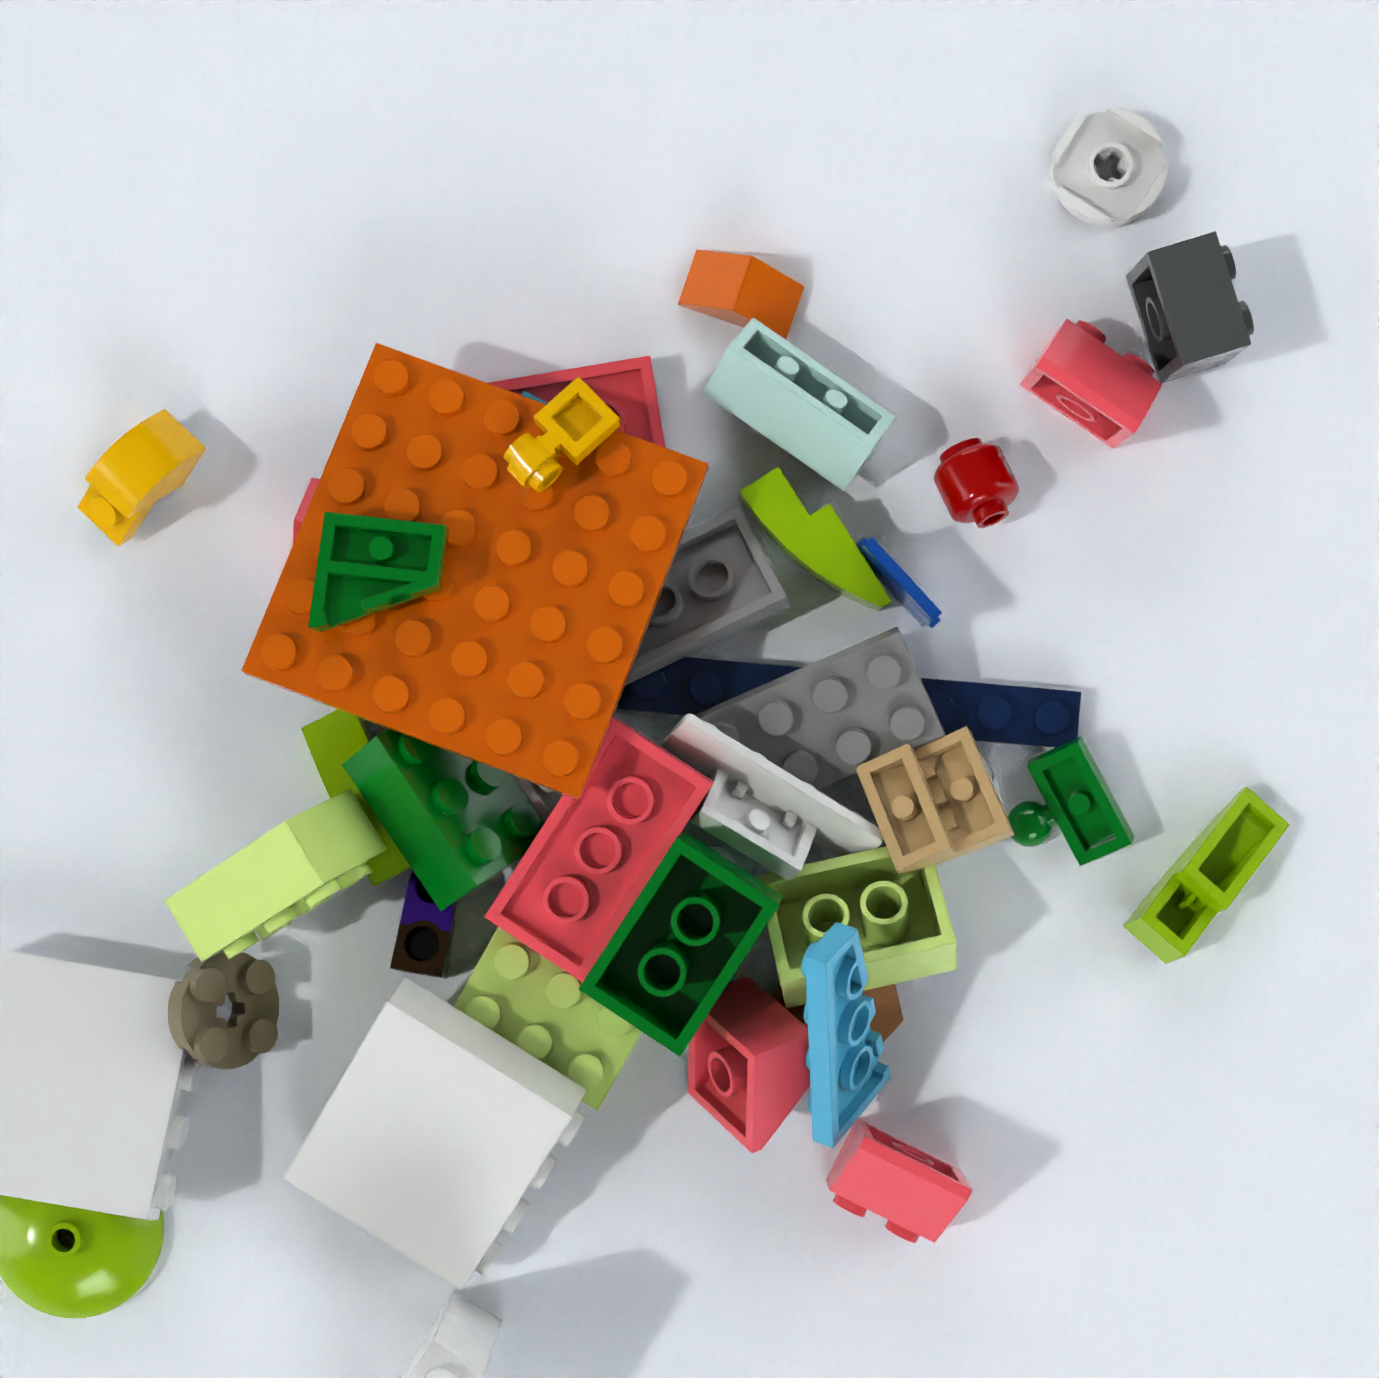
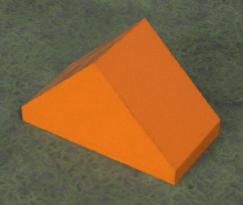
M696 249L678 305L743 328L754 317L786 340L804 286L753 256Z

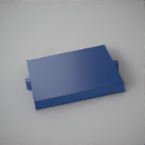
M873 537L869 540L862 538L856 544L876 577L922 627L928 625L933 628L941 621L938 616L942 612Z

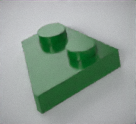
M325 512L308 627L312 631L323 632L440 590L449 532L446 525Z

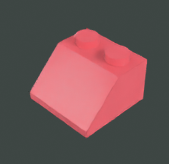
M1066 319L1026 374L1020 386L1114 449L1137 431L1163 384L1152 377L1155 371L1147 362L1131 353H1125L1124 356H1121L1104 343L1107 338L1096 327L1082 320L1074 324Z
M747 976L727 984L689 1042L688 1093L751 1153L763 1149L810 1087V1069L806 1067V1054L809 1048L808 1026L798 1020L774 996L768 994Z
M859 1119L854 1122L826 1178L829 1191L836 1194L833 1199L835 1204L860 1217H864L866 1211L869 1210L887 1219L888 1221L885 1225L887 1230L912 1243H916L919 1236L935 1243L968 1201L972 1192V1188L959 1169Z

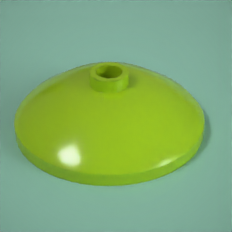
M0 1195V1276L18 1298L43 1313L62 1318H86L106 1313L131 1298L145 1284L158 1262L164 1238L162 1209L160 1210L159 1220H144ZM59 1229H68L73 1233L75 1237L73 1247H64L60 1244L58 1240Z

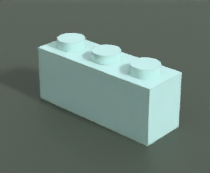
M754 317L728 346L702 392L843 491H845L896 417Z

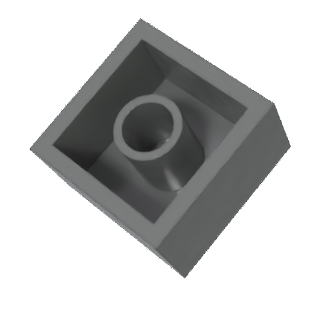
M1216 231L1149 251L1126 275L1158 380L1161 383L1224 365L1251 345L1249 336L1254 333L1252 315L1244 301L1238 302L1232 280L1236 277L1235 262L1228 246H1220Z

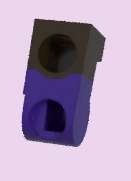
M413 870L407 887L390 969L447 979L451 957L449 955L456 922L454 921L458 901L440 911Z

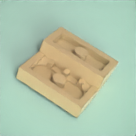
M967 726L914 750L907 743L855 767L895 869L899 874L955 859L1015 835L972 732Z

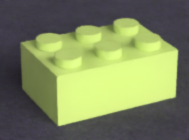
M349 789L285 820L164 901L201 962L222 950L227 958L231 959L260 941L255 932L258 933L262 941L290 925L292 920L300 916V914L303 916L331 899L332 895L339 890L346 889L372 873L373 871L367 862L387 850L352 790Z
M887 846L805 864L802 871L791 881L786 880L775 872L756 875L757 879L783 895L779 907L766 926L786 1008L806 1004V977L803 976L801 971L804 954L810 944L815 941L818 942L835 922L858 929L868 973V981L863 991L957 970V943L935 865L899 874L895 869Z
M500 927L496 929L453 1006L587 1089L581 1102L597 1111L642 1032L580 991L581 981Z

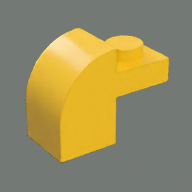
M164 409L134 426L100 457L85 477L90 487L77 508L117 546H120L133 538L157 500L185 483L206 450V447Z

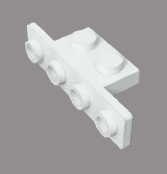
M686 714L665 737L661 747L714 781V784L690 822L788 881L793 880L802 871L812 842L837 857L876 849L882 844L883 836L879 827L867 821L860 814L847 809L819 792L811 784L801 781L773 764L760 753L750 750L727 736L714 725L701 720L693 714Z

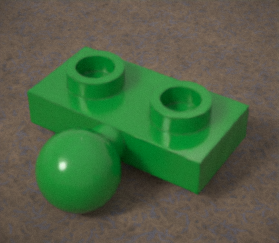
M1081 736L1029 760L1027 768L1046 804L1042 805L1034 801H1025L1012 808L1008 814V819L1015 834L1011 838L1016 843L1025 847L1038 846L1048 839L1052 832V827L1058 824L1080 866L1132 844L1135 836Z

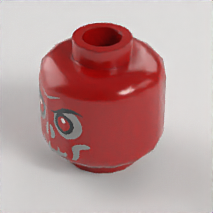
M971 438L953 445L941 454L939 458L941 464L937 467L933 477L948 512L954 521L959 523L975 522L978 528H986L1002 521L1009 515L1007 506L1018 495L1019 487L998 445L982 443L979 438Z

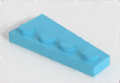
M835 922L818 942L815 941L810 944L804 954L801 966L802 974L806 977L807 1002L803 1017L805 1023L808 1024L809 1048L806 1054V1067L810 1069L811 1093L808 1099V1111L812 1114L813 1141L831 1148L837 1145L891 1078L889 1066L878 1062L877 1059L884 1050L882 1036L880 1033L870 1029V1022L876 1014L874 1000L862 994L868 981V973L858 929Z

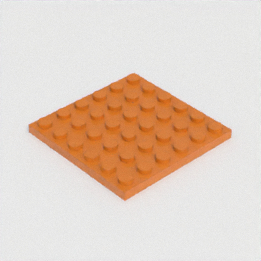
M376 343L241 671L253 678L581 800L709 470L708 463L616 430L577 466L561 451L557 461L563 467L560 476L540 493H537L532 487L525 489L507 471L509 463L503 456L509 446L523 434L530 433L534 438L539 435L542 437L545 434L535 424L534 415L547 404ZM325 512L446 525L449 532L441 589L323 632L312 631L308 627Z

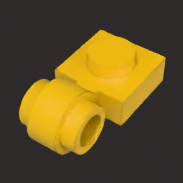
M578 376L534 415L535 424L545 434L542 437L539 435L534 438L530 433H525L516 439L506 450L503 458L509 463L507 471L525 489L532 487L537 493H540L547 489L563 471V467L557 462L561 451L577 466L621 426L620 418Z

